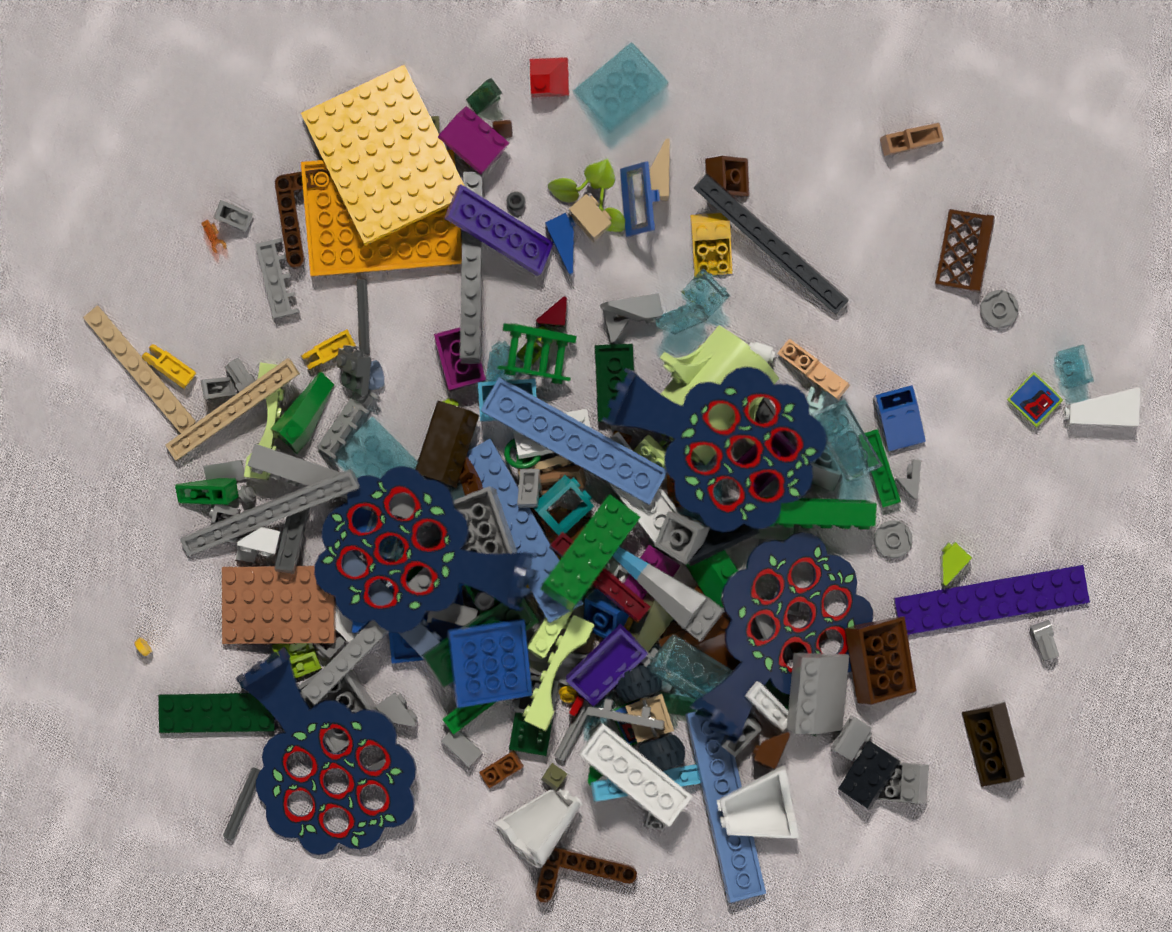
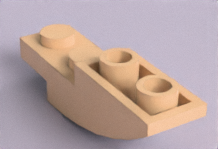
M788 339L777 353L806 378L837 400L841 398L850 386L848 382L791 339Z

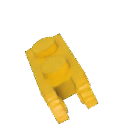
M348 329L314 346L313 349L302 354L301 357L302 359H308L317 353L320 359L309 363L307 366L308 370H311L320 364L336 358L338 349L343 348L344 345L357 346Z
M154 344L149 347V351L156 357H159V359L147 352L142 355V359L145 362L153 365L154 368L183 389L186 388L196 375L194 370L166 350L164 351Z

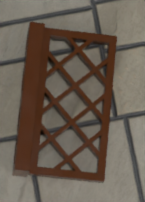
M949 209L935 280L936 285L981 293L995 216ZM952 215H960L965 222L955 228L951 222ZM974 218L982 219L981 227L975 231L968 223ZM967 224L972 233L962 238L957 230ZM956 232L961 240L951 246L948 242V236ZM975 235L978 245L970 250L965 241ZM963 243L968 252L959 257L954 248ZM952 250L957 259L948 265L944 260V256ZM971 254L975 259L974 264L966 268L961 259ZM960 262L965 270L955 276L950 267ZM947 269L954 277L948 282L940 281L941 273ZM967 272L971 277L970 286L962 285L957 278Z

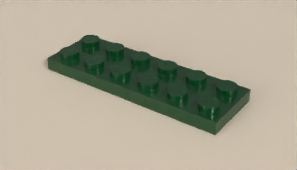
M523 597L520 605L524 607L522 611L511 609L499 601L462 628L524 619L527 631L539 621ZM447 637L422 654L442 687H446L453 682L449 638Z
M250 693L158 695L159 733L275 731V717Z

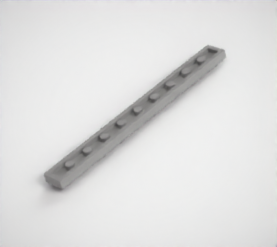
M349 469L182 536L180 541L187 555L190 556L355 490L360 485L352 469Z
M424 567L408 583V586L415 592L426 591L432 583L431 572ZM375 620L370 621L302 692L316 705L389 631L381 628Z

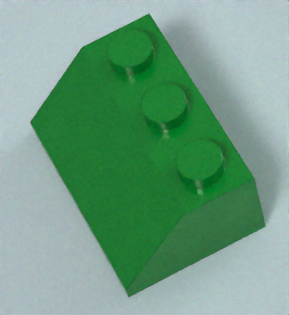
M726 551L717 553L691 567L689 563L685 564L704 595L723 608L721 601L722 589L727 579L738 571Z

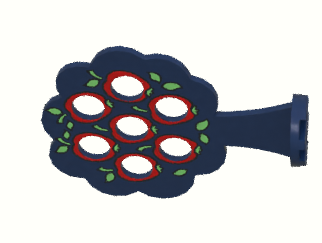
M742 367L727 374L721 384L703 382L692 387L685 396L683 406L658 393L637 375V372L625 368L624 371L628 374L624 383L618 382L615 388L619 390L618 396L615 401L610 399L608 407L612 408L608 419L603 417L602 421L612 426L638 427L675 438L667 448L664 465L668 474L675 480L676 498L681 506L688 511L699 513L705 524L713 530L722 532L732 531L743 523L758 529L769 527L777 521L781 511V503L796 501L803 497L810 488L813 479L811 462L818 459L825 450L827 436L821 422L810 415L809 402L805 394L797 387L789 384L774 385L770 377L760 369ZM758 397H766L775 405V416L768 423H756L749 415V405ZM723 403L732 407L736 418L732 427L721 431L711 426L708 416L712 407ZM779 431H790L797 438V450L789 457H779L771 448L772 437ZM740 438L751 439L758 448L756 459L747 465L738 464L731 455L732 445ZM699 445H709L717 453V464L710 471H698L691 463V454ZM762 472H771L779 479V491L772 498H761L756 495L753 489L754 479ZM721 479H732L740 488L738 500L731 505H722L714 498V486Z
M398 466L389 469L381 478L371 475L357 478L360 486L347 493L348 504L333 510L323 524L322 540L326 550L318 556L314 575L317 584L323 591L335 596L338 609L343 616L351 621L364 623L375 620L381 628L389 632L405 633L415 629L423 621L427 611L439 612L450 607L459 594V583L486 592L509 608L519 611L524 609V607L520 606L523 597L530 595L531 588H527L529 577L535 576L536 570L531 569L532 558H537L536 554L525 551L509 554H488L462 550L468 539L469 527L463 513L455 508L450 490L436 480H426L417 470L411 467ZM407 493L414 499L415 510L409 518L398 519L392 514L390 503L395 495ZM363 506L373 508L378 516L376 527L368 533L358 531L353 523L355 511ZM427 522L438 524L442 530L440 544L432 549L423 547L417 538L420 526ZM388 536L399 537L405 546L402 558L396 562H388L380 554V544ZM352 550L363 552L368 561L365 572L357 577L348 575L343 568V558ZM418 565L426 567L432 575L430 587L423 592L413 591L407 583L409 571ZM379 579L389 581L394 588L392 601L384 606L375 604L369 595L371 585Z
M799 532L789 536L783 543L772 540L762 542L756 546L748 556L746 569L737 571L730 576L722 589V605L725 613L731 619L725 631L726 647L729 653L741 662L720 684L701 697L696 698L690 708L698 710L695 715L699 719L711 722L708 727L713 731L729 735L726 740L735 744L743 735L742 730L753 706L745 695L756 681L764 686L770 679L772 685L778 691L790 695L792 668L788 667L783 660V651L789 643L798 642L802 644L806 653L824 654L819 647V638L826 630L833 629L839 633L842 640L841 648L836 654L849 655L845 628L873 621V609L870 602L856 594L857 577L851 564L840 556L827 554L824 543L812 533ZM800 562H807L814 570V579L805 588L797 587L791 578L793 567ZM764 574H771L778 582V592L770 600L759 598L755 591L756 581ZM832 590L841 591L846 598V607L837 616L828 614L823 605L826 594ZM796 602L805 603L810 610V619L801 628L793 627L787 618L790 606ZM766 614L773 621V632L768 639L757 640L751 633V622L757 615ZM850 655L848 663V673L852 672Z
M283 647L278 653L275 651L264 661H259L244 674L241 673L235 678L240 687L259 700L285 730L284 733H278L270 738L264 746L262 753L264 767L256 779V791L259 799L266 805L268 824L278 835L285 838L298 837L303 848L316 855L329 853L338 843L351 849L370 847L380 839L385 827L394 828L403 825L411 817L415 808V797L410 788L416 778L417 767L415 759L408 749L397 744L395 726L384 713L374 709H363L353 713L345 704L336 700H325L317 703L310 710L297 685L290 660L291 656ZM339 728L348 735L349 746L344 752L333 753L326 748L324 736L328 730ZM369 745L380 747L386 756L384 766L378 770L367 769L360 759L362 749ZM301 751L311 757L313 768L308 775L297 776L289 770L288 758L292 753ZM339 768L348 775L349 786L344 792L334 793L326 787L324 776L328 770ZM373 784L380 786L384 790L386 802L381 808L370 809L362 803L361 791L365 786ZM295 791L307 792L313 800L311 812L306 815L293 813L288 805L290 794ZM334 807L341 808L348 814L349 825L346 830L334 832L326 826L324 815L329 809Z

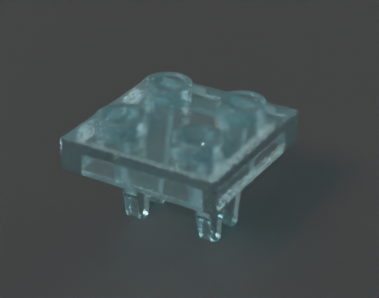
M704 268L681 291L707 319L730 297L726 291L727 289L722 287L713 278V275L709 274Z

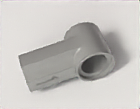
M239 358L232 360L225 366L236 383L235 386L239 392L256 381L252 374L248 373Z
M1046 620L1031 625L1030 630L1034 641L1038 644L1043 661L1058 657L1059 653L1053 638L1054 631L1050 621Z

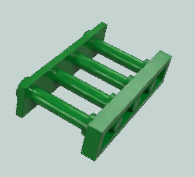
M503 323L502 331L510 332L511 343L507 366H497L498 370H504V374L512 376L520 373L551 379V383L554 384L571 381L570 377L562 376L565 348L568 346V343H576L577 336L519 324ZM526 335L527 343L522 369L515 367L519 337ZM537 338H541V342H543L539 372L531 370L534 342ZM556 341L558 350L554 374L546 373L550 343Z

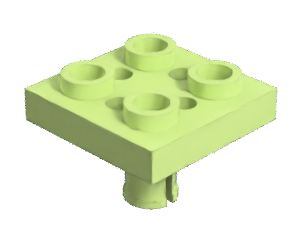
M648 434L633 451L666 469L664 465L665 453L669 444L663 448L667 443L666 441L662 440L658 444Z

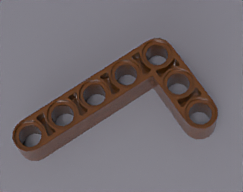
M315 169L305 171L306 177L308 178L307 189L319 187L316 184L310 185L311 178L309 173H313V181L314 176L318 172H325L329 176L330 180V175L327 172V170ZM302 172L283 174L275 180L286 259L289 266L293 269H299L305 263L294 195L295 192L303 191V186L297 183L298 179L302 177ZM281 180L289 182V186L286 189L279 187ZM327 180L324 183H317L319 185H324L327 182ZM284 199H290L292 201V205L288 208H284L282 206V201ZM289 217L295 219V223L291 227L285 225V220ZM291 236L298 238V242L294 246L288 244V238ZM293 255H299L301 257V261L299 264L291 263V257Z
M555 846L553 850L559 853V858L557 860H550L548 857L542 866L536 888V898L542 903L549 902L552 899L560 867L629 884L636 880L637 871L630 864ZM568 856H576L578 862L575 865L568 864ZM588 860L596 862L597 865L594 869L589 870L586 868L585 864ZM606 865H613L615 872L613 874L605 873L604 868ZM551 869L555 874L554 877L546 879L543 875L545 870ZM626 869H631L634 875L632 878L626 879L623 876V872ZM540 889H548L550 895L547 898H542L539 895Z

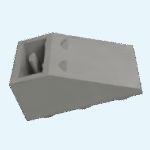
M900 762L877 800L916 804L927 803L929 764Z

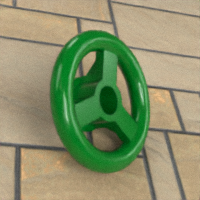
M514 438L507 443L504 450V457L507 463L517 469L533 467L542 456H535L533 460L532 457L519 459L517 453V461H513L510 457V450L513 447L517 451Z

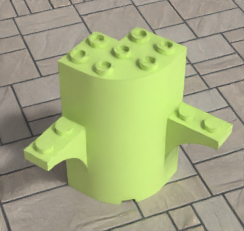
M720 325L693 353L680 358L672 357L666 352L660 356L664 363L663 367L672 373L670 376L673 378L661 395L683 406L685 396L692 387L703 382L721 384L726 375L737 368L753 367L760 369L770 377L774 385L779 378L770 365L759 354L751 350L748 344ZM764 397L754 399L749 405V415L753 421H755L757 408ZM723 403L712 407L708 416L711 426L721 431L732 427L736 418L732 407ZM669 436V440L673 442L675 438ZM745 438L749 444H755L751 439ZM699 445L693 450L691 459L696 463L700 461L707 465L716 454V451L709 445Z

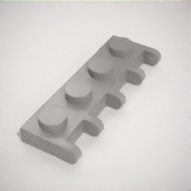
M282 238L255 244L274 319L300 313L299 308L291 309L289 298L296 295L295 292L287 293L284 279L291 278V274L283 275L280 261L286 259V255L278 256L276 244L282 243Z
M369 389L368 395H360L355 392L317 447L335 460L337 458L335 453L341 444H347L344 440L353 428L357 430L358 426L355 424L364 412L368 414L369 410H367V407L373 399L378 400L379 396Z

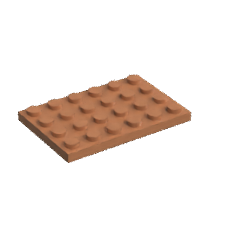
M275 566L222 567V644L336 643L335 596L323 591L317 584L314 575L315 566H296L295 574L276 572Z

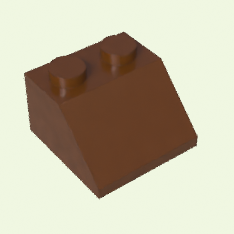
M718 156L705 159L706 173L733 197L749 196L748 158Z
M786 732L762 741L760 746L756 744L752 753V757H755L753 762L775 770L791 733Z

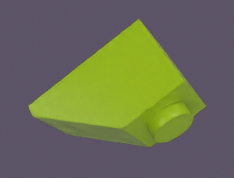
M956 542L952 544L947 543L941 550L943 552L940 556L941 584L943 586H947L972 559Z

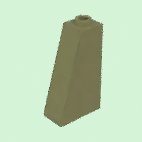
M647 592L643 601L651 608L638 623L635 620L633 621L629 633L645 650L649 651L674 618Z

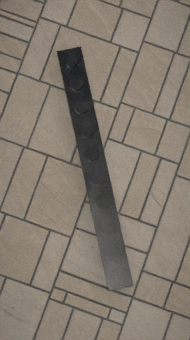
M708 173L694 186L693 189L835 315L849 301L843 293Z

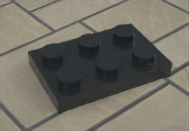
M868 740L838 789L870 810L899 765L900 760Z

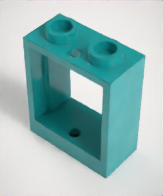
M566 475L538 499V507H533L558 535L562 532L566 533L594 507L590 502L592 497L585 490L583 492L580 491L579 487L581 485L574 477L569 479ZM572 488L583 502L558 524L546 510L568 489Z

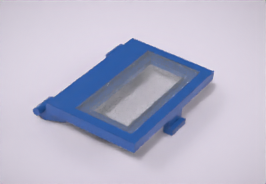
M649 161L621 168L620 178L626 237L629 238L654 231L652 202H659L660 195L659 190H651Z

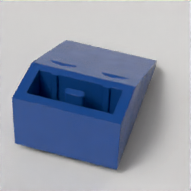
M913 385L873 396L889 452L926 442Z

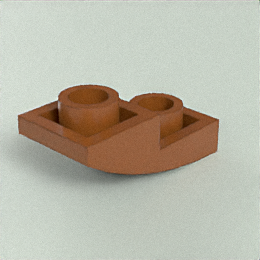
M513 750L479 773L488 788H491L523 768L524 765Z

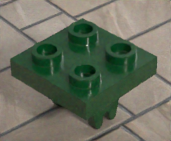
M515 712L509 750L547 756L553 718L547 731L525 722L524 713Z

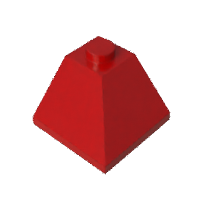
M568 57L530 59L531 97L569 96Z

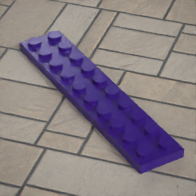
M1078 565L894 598L897 617L905 616L907 635L1085 604L1090 603L1084 566Z

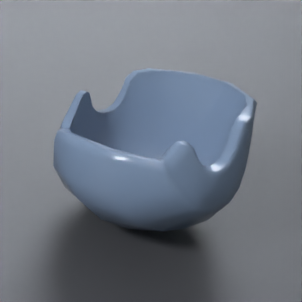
M375 360L371 361L368 389L377 390L384 386V373L379 361Z

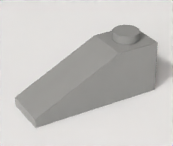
M659 293L613 300L600 304L601 309L638 322L645 321L646 324L657 322V318L663 316Z

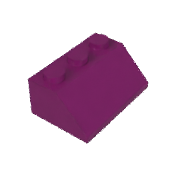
M467 106L456 114L438 136L443 143L480 174L498 160L510 144Z
M650 545L647 546L640 557L643 561L671 577H674L680 568L678 563ZM629 574L624 584L643 600L647 591Z

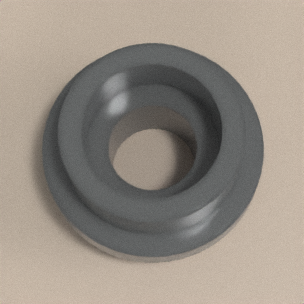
M520 192L510 193L506 199L507 206L513 211L521 210L525 206L524 195ZM514 198L520 200L518 205L512 203Z

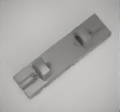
M605 699L603 708L587 707L586 715L664 729L665 721L650 718L651 707L643 706L641 716L612 711L613 700Z

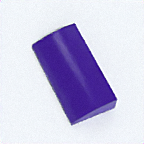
M619 624L566 675V681L594 707L618 684L621 676L624 678V673L628 670L630 672L648 653Z

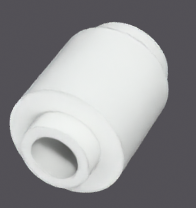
M750 342L751 350L759 354L767 363H772L775 352L772 351L773 347L759 342Z

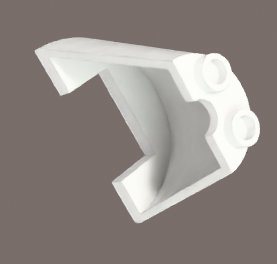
M785 765L717 800L718 810L723 811L724 815L720 817L722 828H726L727 835L799 838Z
M552 788L500 819L495 825L505 839L515 846V850L533 866L541 868L579 807L582 806V802L576 796L572 797L566 789L558 788L554 790Z

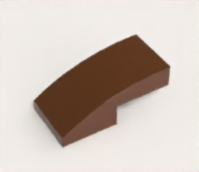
M468 457L465 459L458 483L462 484L465 496L483 489L478 473Z

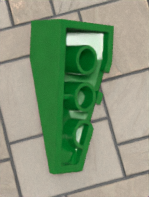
M322 372L313 379L271 428L296 454L310 440L335 385Z

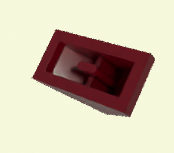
M566 296L562 297L535 320L538 325L565 327Z

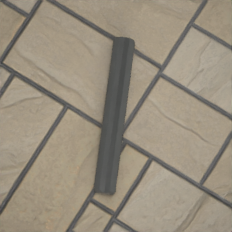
M358 279L356 283L359 350L364 351V354L368 355L370 353L367 280Z
M252 767L223 834V837L228 840H233L256 788V779L261 771L260 769Z

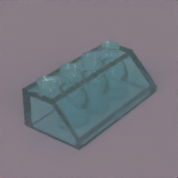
M672 635L656 653L649 672H652L694 700L716 687L733 672L676 635Z

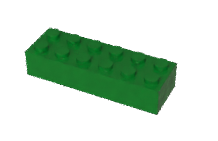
M609 494L543 582L540 590L572 612L637 524L640 516Z
M799 498L794 502L781 503L780 515L777 521L769 527H775V524L782 525V527H794V524H798L802 528H813V525L820 526V528L831 529L832 525H835V527L840 529H851V526H854L858 529L870 530V526L876 527L877 503L870 500Z

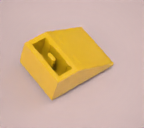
M722 213L690 215L694 276L733 274L730 220Z

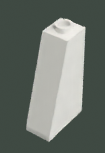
M1133 388L1069 404L1064 410V420H1067V424L1138 427L1140 388Z

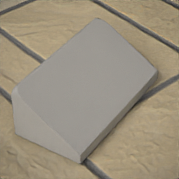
M243 460L204 466L206 480L236 478V481L246 479L244 477Z
M450 731L441 740L468 767L483 753L460 731L454 735Z

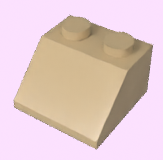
M585 194L569 208L568 214L591 241L595 242L611 226L610 220L612 218L605 210L601 211L597 207L599 203L592 195L589 197Z

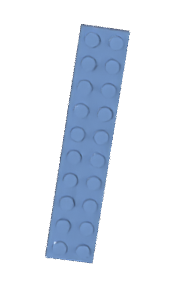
M500 377L480 410L484 414L650 505L667 474L666 469Z
M489 438L469 450L466 457L469 458L478 473L483 489L489 486L496 489L517 552L525 551L536 554L537 558H532L531 569L536 570L535 576L529 577L528 585L547 620L551 623L570 612L540 590L543 582L560 560L549 547L551 544L530 507H518L519 487L492 439ZM580 599V601H579L578 604L575 606V608H577V607H579L580 605L584 604L583 601H582V599Z
M697 711L687 713L685 716L728 903L766 894L753 836L727 835L726 828H722L720 817L724 815L723 811L718 810L717 800L742 787L735 756L721 746L725 734L715 732L708 727L711 722L699 719L695 715Z

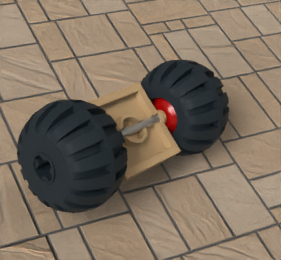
M642 664L634 667L630 672L629 670L624 673L625 677L621 676L618 684L615 686V691L624 702L640 699L639 702L625 706L627 713L641 716L643 706L651 707L650 718L665 721L664 729L631 723L637 743L653 739L640 745L638 752L662 772L681 765L685 760V747L676 735L660 738V735L674 731L663 695L660 694L648 699L646 697L661 690L662 677L658 668L654 665L645 667Z

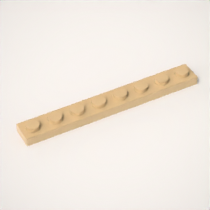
M98 305L83 317L180 433L197 423Z
M287 358L165 444L175 461L181 459L300 375L299 371L291 359Z

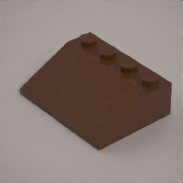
M725 611L702 641H699L686 629H681L658 640L682 692L733 671L741 662L734 658L726 647L725 631L731 619Z
M905 616L845 628L857 703L872 705L917 691Z

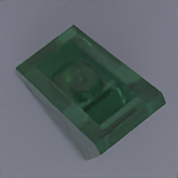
M490 78L466 100L478 115L500 100L502 92L494 80Z
M660 691L668 713L685 716L687 713L696 711V709L690 708L696 698Z

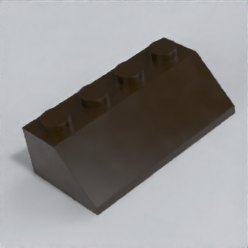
M437 401L415 470L428 480H436L445 486L456 488L479 415L468 409Z
M1006 703L991 704L962 712L981 787L1012 782L1025 777Z

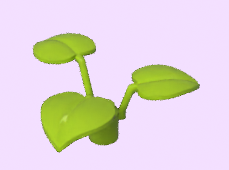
M608 158L592 163L585 168L584 175L586 181L580 187H577L575 181L568 178H559L548 183L547 186L550 192L557 199L567 203L575 202L579 198L578 191H581L588 183L594 189L600 188L599 209L601 211L605 210L612 218L610 220L611 226L606 231L621 232L625 230V218L619 210L614 208L603 209L604 189L611 188L615 183V174Z

